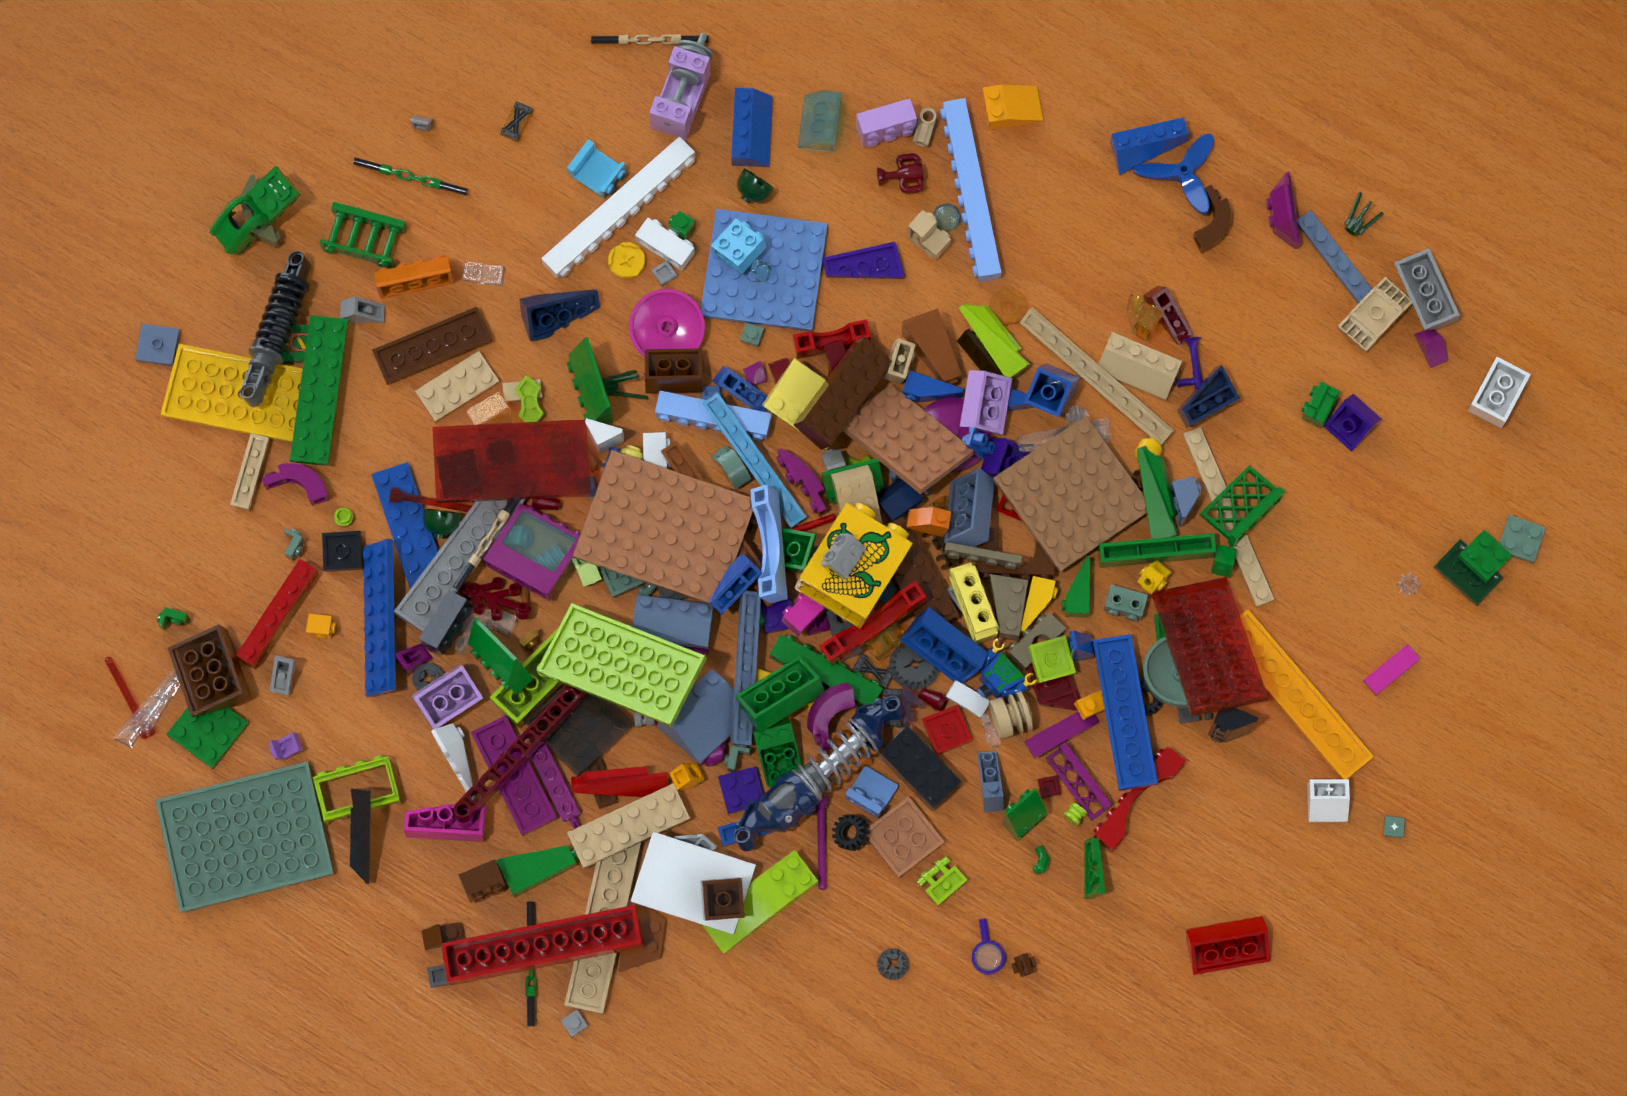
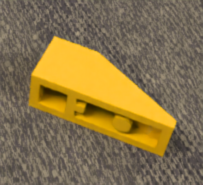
M1033 576L1020 630L1021 636L1050 605L1051 599L1056 598L1058 588L1054 587L1055 581Z

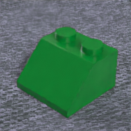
M783 528L785 572L800 574L804 571L809 563L817 537L816 534Z

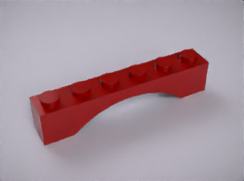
M301 559L298 560L237 652L236 656L239 661L256 670L285 617L317 577L318 572L316 568Z
M914 581L899 591L885 605L868 616L861 629L853 625L820 644L819 647L831 666L926 603L928 601L927 596L918 583Z
M1168 746L1165 750L1161 748L1154 757L1157 759L1154 762L1157 782L1173 779L1186 762ZM1150 786L1132 789L1128 794L1124 793L1118 800L1120 803L1116 809L1112 807L1106 814L1108 819L1104 824L1100 822L1093 830L1095 832L1093 838H1099V843L1111 853L1125 836V823L1129 808L1135 799Z

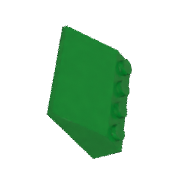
M586 337L568 355L569 362H566L569 373L573 372L575 379H572L574 389H579L581 395L578 397L580 407H584L586 411L583 414L584 420L587 418L609 425L613 423L610 403L589 339Z

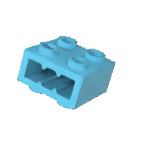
M735 219L714 241L711 247L715 255L743 274L765 250L766 244L764 242L765 238L758 231L753 232L745 221L740 222Z

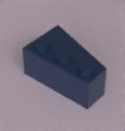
M1219 365L1213 369L1177 411L1185 426H1192L1240 399L1223 366Z

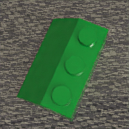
M875 458L822 472V485L828 504H837L831 474L865 465L869 466L872 473L876 494L880 493V490H883V480L878 459Z

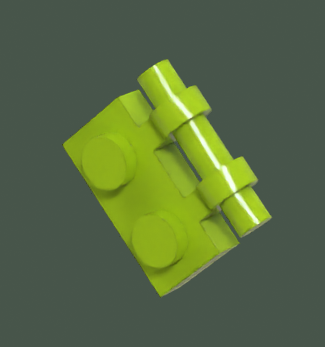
M946 856L941 860H937L934 866L929 871H924L916 881L920 887L925 883L930 885L925 892L937 906L967 882L966 877L955 865L950 870L945 867L950 863ZM939 871L942 872L943 876L935 882L932 877Z

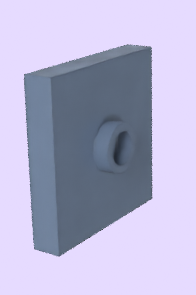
M142 324L135 360L137 362L173 366L180 329Z

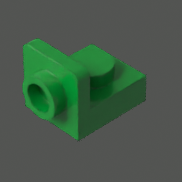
M164 607L163 612H160L158 615L157 623H159V627L162 630H165L168 620L174 625L181 626V623L187 625L189 617L187 613Z

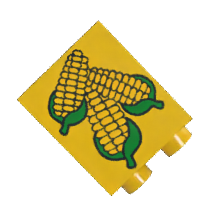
M846 503L802 572L794 589L861 629L913 543L907 540L909 534L902 527L894 523H889L886 527L874 520L876 514L868 506L856 503L853 507ZM841 533L852 534L866 547L847 579H841L829 567L821 565L825 553L830 550L834 544V539Z

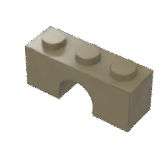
M1050 612L1046 616L1044 614L1041 615L1036 621L1037 625L1033 629L1029 627L1022 635L1024 638L1020 642L1015 641L1009 647L1008 656L1024 672L1032 663L1028 650L1029 645H1032L1037 639L1047 641L1061 637L1066 631V627Z

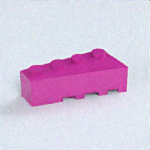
M487 803L466 823L457 821L454 814L455 804L406 811L404 823L405 837L484 842ZM465 808L460 809L458 814L465 815L468 810Z

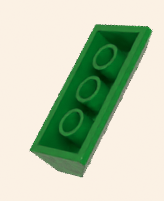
M475 618L468 639V645L472 648L470 653L477 660L482 659L480 663L487 671L489 669L492 670L490 673L497 681L499 679L502 680L500 683L507 691L511 689L517 694L533 680L532 676L478 618Z
M798 656L735 697L749 721L761 733L816 699L824 692L820 677L801 656Z

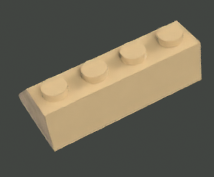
M1114 332L1111 333L1099 365L1117 381L1165 401L1182 364V361Z

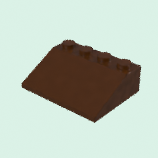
M220 624L168 647L191 717L229 708L252 698L228 630Z

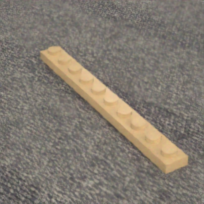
M1033 307L1028 310L1020 321L1027 330L1151 438L1156 439L1161 446L1166 442L1174 431L1170 426Z
M1201 427L1183 433V438L1208 497L1212 502L1226 488V485ZM1222 498L1220 500L1221 506H1231L1230 498ZM1214 510L1215 513H1216L1217 518H1219V517H1218V510ZM1221 510L1222 518H1232L1231 511ZM1235 511V518H1239L1237 511ZM1222 523L1223 528L1228 532L1233 529L1232 523ZM1246 534L1233 548L1237 549L1235 560L1257 608L1273 602L1274 597Z

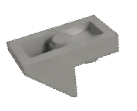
M275 655L270 691L289 695L293 674L297 670L295 659Z

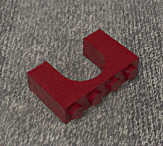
M840 339L822 345L829 368L828 376L846 353L843 342ZM788 358L768 363L775 385L790 365Z

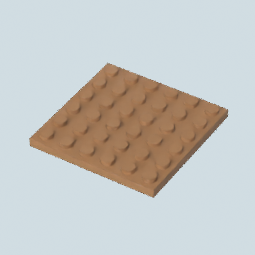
M1084 416L992 479L1059 573L1094 550L1100 543H1104L1147 513L1144 495L1087 416Z

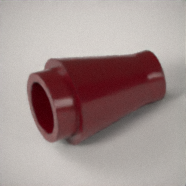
M540 491L539 493L534 492L531 506L535 510L558 511L560 499Z
M922 688L918 695L919 699L923 700L935 711H943L948 702V697L945 694Z

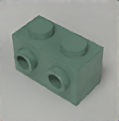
M1111 584L1104 611H1107V614L1111 616H1125L1129 621H1141L1148 595Z

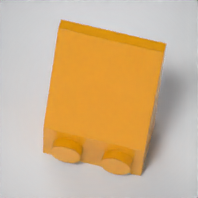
M996 85L983 87L982 99L988 130L1043 122L1037 86Z

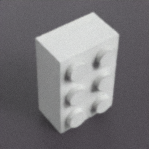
M1496 357L1468 411L1502 429L1531 374Z

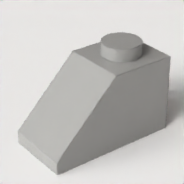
M354 296L341 301L340 318L348 319L349 322L384 323L385 305Z
M828 449L821 454L824 471L846 466L840 449Z

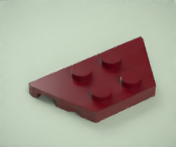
M1031 663L1027 667L1028 674H1034L1030 677V681L1032 683L1037 678L1035 675L1033 664ZM1070 675L1032 685L1040 706L1078 711L1074 703L1079 699Z

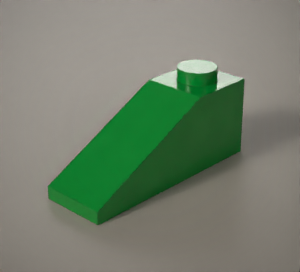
M1090 557L1085 558L1066 594L1065 600H1062L1061 610L1065 611V617L1088 618Z

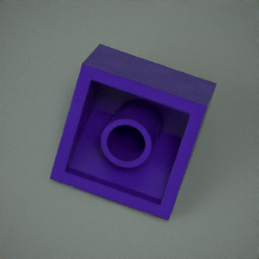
M1352 394L1344 400L1323 427L1352 452L1382 418L1356 395Z
M991 438L990 441L995 443L993 454H985L981 469L994 478L1024 458L1029 452L1007 438Z

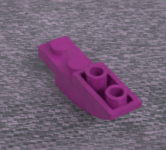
M782 448L779 449L776 459L780 467L784 466L787 473H785L788 482L790 484L793 483L795 488L803 485L800 488L804 496L810 498L811 502L809 505L813 513L817 512L819 517L825 515L826 507L820 498L824 494V488L819 479L799 458Z

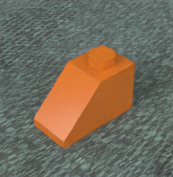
M936 507L910 509L906 528L943 537L949 529L952 511Z

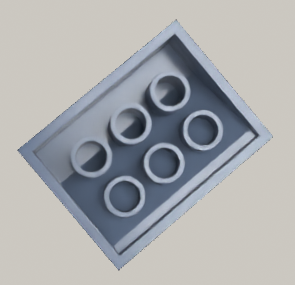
M711 669L693 685L673 726L670 727L658 722L657 728L697 763L701 764L731 736L734 691L726 680Z

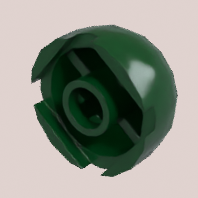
M745 168L737 180V189L742 194L740 198L749 204L751 201L761 203L767 200L774 191L773 186Z
M424 509L423 524L427 531L434 533L435 538L445 539L446 535H451L459 527L462 514L437 509Z

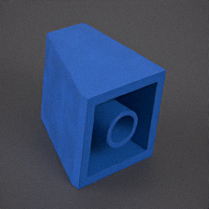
M1045 363L1037 368L1024 403L1059 417L1073 397L1080 377Z

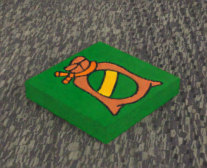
M309 324L291 326L293 333L288 335L290 341L285 344L287 350L282 353L284 354L283 363H304Z

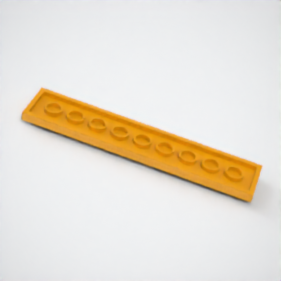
M1246 610L1218 633L1221 639L1341 779H1348L1374 758L1372 753L1249 610Z

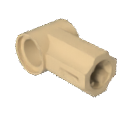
M927 107L920 112L912 141L917 146L928 147L936 123V112L934 109ZM925 115H930L933 119L931 121H925L923 117Z

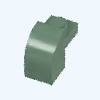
M728 446L719 449L711 456L713 461L722 469L728 482L735 489L751 479L739 456Z

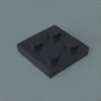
M360 530L322 533L324 572L363 569Z

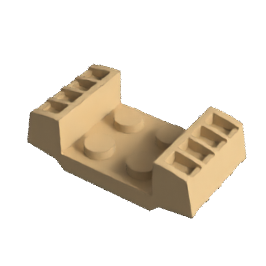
M1385 276L1338 325V329L1361 350L1367 353L1375 345L1377 339L1399 317L1406 313L1411 307L1412 302L1404 292Z

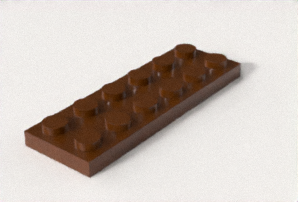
M474 307L375 348L372 351L386 384L389 385L492 342V339L478 307Z

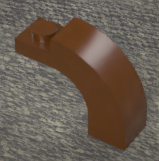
M1212 185L1205 187V191L1213 213V221L1208 226L1195 231L1193 236L1201 254L1213 249L1221 242L1227 232L1231 217L1228 199L1220 200L1221 197L1218 190H1214Z

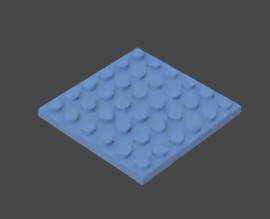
M716 209L701 304L703 317L800 331H812L828 223ZM735 219L740 222L745 221L753 232L758 231L765 238L764 242L766 244L765 250L743 274L715 255L711 247L714 241Z

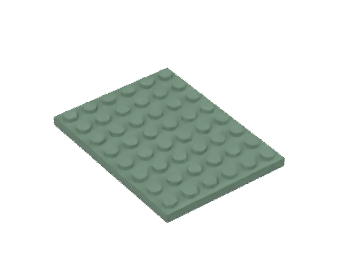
M308 762L155 800L180 913L334 875Z

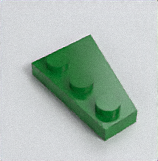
M1090 838L1084 841V899H1094L1105 894L1099 838Z

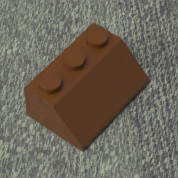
M702 348L645 349L646 393H659L660 391L670 393L703 392Z

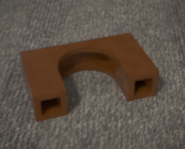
M990 528L989 540L978 545L977 548L998 551V528ZM1036 539L1033 558L1028 563L1021 565L1020 568L1007 569L1005 565L997 564V566H990L984 561L977 562L979 577L984 580H989L990 574L1028 581L1033 576L1049 580L1054 578V564Z

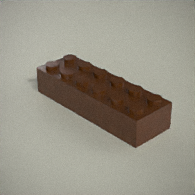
M865 336L855 340L793 425L820 450L831 446L892 361Z
M902 516L891 522L906 530L909 534L907 540L913 543L892 577V581L897 587L898 592L916 581L928 599L926 603L911 612L914 620L929 607L950 624L959 619L958 611L911 529L906 528L907 522Z

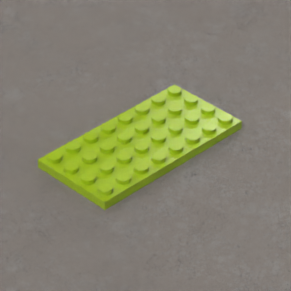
M571 603L536 671L541 675L672 727L707 658L705 655Z

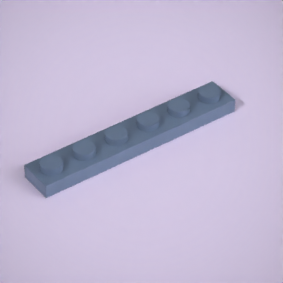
M1310 210L1297 219L1299 229L1353 299L1359 304L1372 288Z

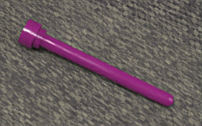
M822 796V800L816 805L818 887L820 890L826 889L825 809H827L828 805L827 796Z

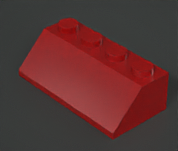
M1263 916L1186 930L1187 947L1193 975L1271 961L1268 928Z

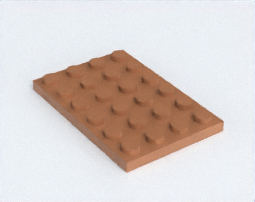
M891 384L860 406L842 431L921 494L970 458L974 450L969 449L962 440L911 399L905 398L906 395Z

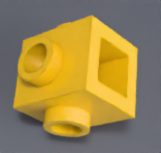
M1156 560L1141 570L1139 573L1141 577L1137 582L1145 591L1152 594L1157 590L1161 591L1166 586L1167 582L1165 580L1171 574V571Z

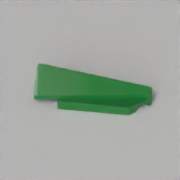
M1142 446L1137 449L1151 539L1178 535L1171 517L1177 515L1164 459L1150 452L1147 446Z

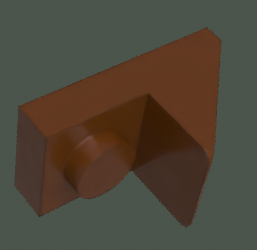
M460 922L442 926L436 924L421 931L425 950L439 948L441 943L463 939Z

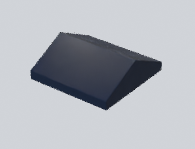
M901 478L877 494L879 508L892 521L902 517L910 509L924 501L920 493Z

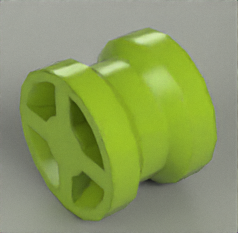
M1074 802L1070 804V809L1063 813V816L1076 826H1079L1082 817L1087 815V812Z

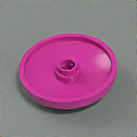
M659 289L645 295L635 305L629 320V333L632 343L643 357H645V349L699 348L705 331L704 317L698 304L687 294L674 289Z

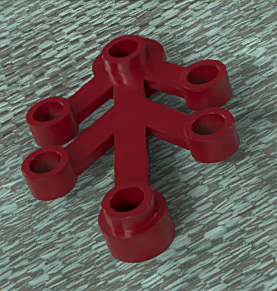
M495 577L491 583L482 585L468 583L462 588V594L467 600L472 601L474 612L478 615L484 614L486 611L485 603L480 602L479 598L486 600L491 611V619L494 621H500L503 618V611L496 604L514 610L518 619L525 620L531 616V607L528 603L520 602L517 604L504 599V597L520 595L521 587L517 583L511 584L509 589L492 593L485 592L503 588V579Z

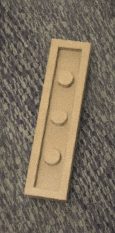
M250 434L231 499V507L250 511L269 445V437Z

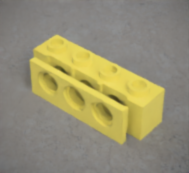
M970 562L950 569L947 575L972 641L979 644L996 638L999 626L992 613V607L987 600L977 568ZM964 582H969L972 586L969 587ZM974 599L978 601L979 604H974L971 600ZM978 617L984 618L986 622L979 621Z

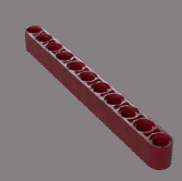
M567 685L455 804L454 814L457 821L461 823L470 821L589 693ZM567 696L574 697L572 702L564 701ZM559 710L561 712L559 716L551 715L552 711ZM546 724L548 727L545 730H539L538 726ZM533 738L535 741L529 745L525 743V740ZM514 752L522 754L517 759L511 757ZM501 766L508 767V770L504 773L498 771ZM488 780H493L495 782V784L491 787L485 786V783ZM475 794L482 796L478 801H473L471 798ZM465 808L468 810L465 815L458 814L460 809Z

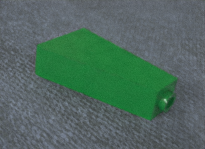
M568 845L500 858L496 860V863L514 898L576 867L577 863L575 860L579 858L575 850H570Z

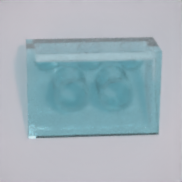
M822 90L804 96L798 148L835 153L842 92Z

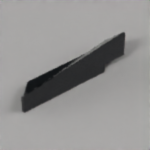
M351 788L353 807H351L350 867L366 884H369L371 789Z

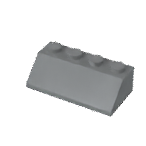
M1429 248L1394 262L1424 331L1440 329L1459 321L1460 314Z

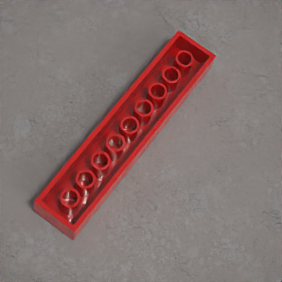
M635 905L441 943L447 982L453 986L643 948L644 943L638 909Z

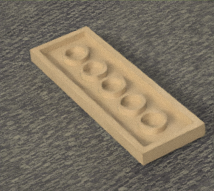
M673 783L569 831L567 834L583 869L651 838L653 832L660 834L690 820V817Z

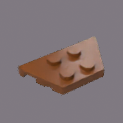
M629 896L628 906L635 905L638 909L644 947L621 952L619 972H624L625 970L639 967L661 958L666 919L646 906L631 902V896Z

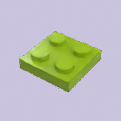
M1066 635L1028 646L1038 683L1076 673Z

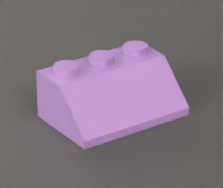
M969 370L960 427L967 429L975 427L978 431L1003 435L1012 378L987 371Z

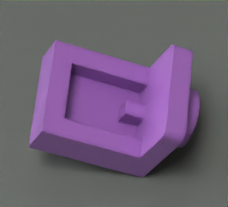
M295 732L279 740L269 742L270 752L275 760H286L303 751L298 734Z

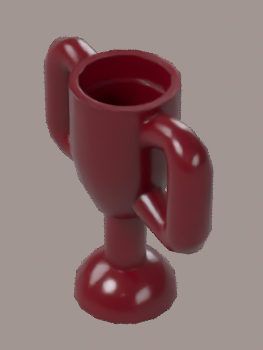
M917 154L899 155L896 159L897 171L884 172L883 169L877 168L879 186L883 185L887 179L898 178L900 180L899 187L903 193H918L923 190L922 163H920V157ZM905 161H915L914 164L905 166L902 164ZM917 182L918 185L905 186V183Z

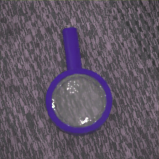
M980 919L979 926L982 942L973 949L971 961L978 972L992 975L1003 967L1005 953L998 943L989 940L987 919Z

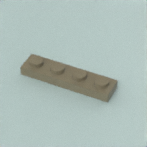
M946 542L944 554L952 559L962 557L967 558V561L970 562L984 561L990 566H997V564L1005 565L1007 569L1020 568L1022 556L949 542Z

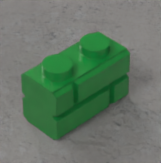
M1319 382L1318 386L1314 385L1309 394L1312 397L1310 402L1305 401L1301 412H1303L1302 419L1322 428L1340 391L1323 382Z

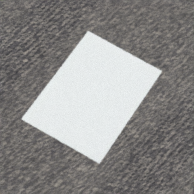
M653 832L631 902L734 934L739 918L703 920L700 880L740 877L742 878L744 902L756 865Z

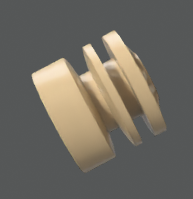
M1021 691L1015 693L1016 702L1012 694L1008 695L1009 704H1005L1002 697L989 700L991 716L1000 739L1013 736L1014 726H1016L1020 734L1024 732L1023 724L1027 731L1033 730L1031 710Z

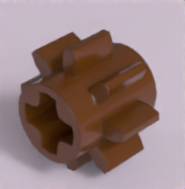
M1028 953L1014 958L1015 963H1012L1014 974L1019 973L1020 977H1024L1034 973L1033 967L1037 965L1034 956L1029 958Z

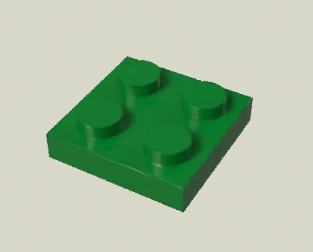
M1483 530L1457 557L1486 583L1512 555L1488 532Z

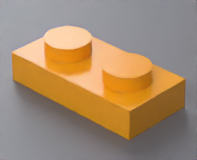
M1101 690L1074 703L1083 720L1105 711Z

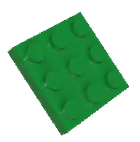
M187 707L166 735L211 769H214L249 723L230 708L191 717Z

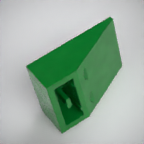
M786 717L761 733L753 726L752 734L767 787L774 786L775 780L791 770L797 771L799 769L798 764H801L791 722Z
M1035 788L1031 791L1029 789L1020 796L1018 803L1012 802L1005 809L1002 825L1019 841L1047 817L1048 812Z

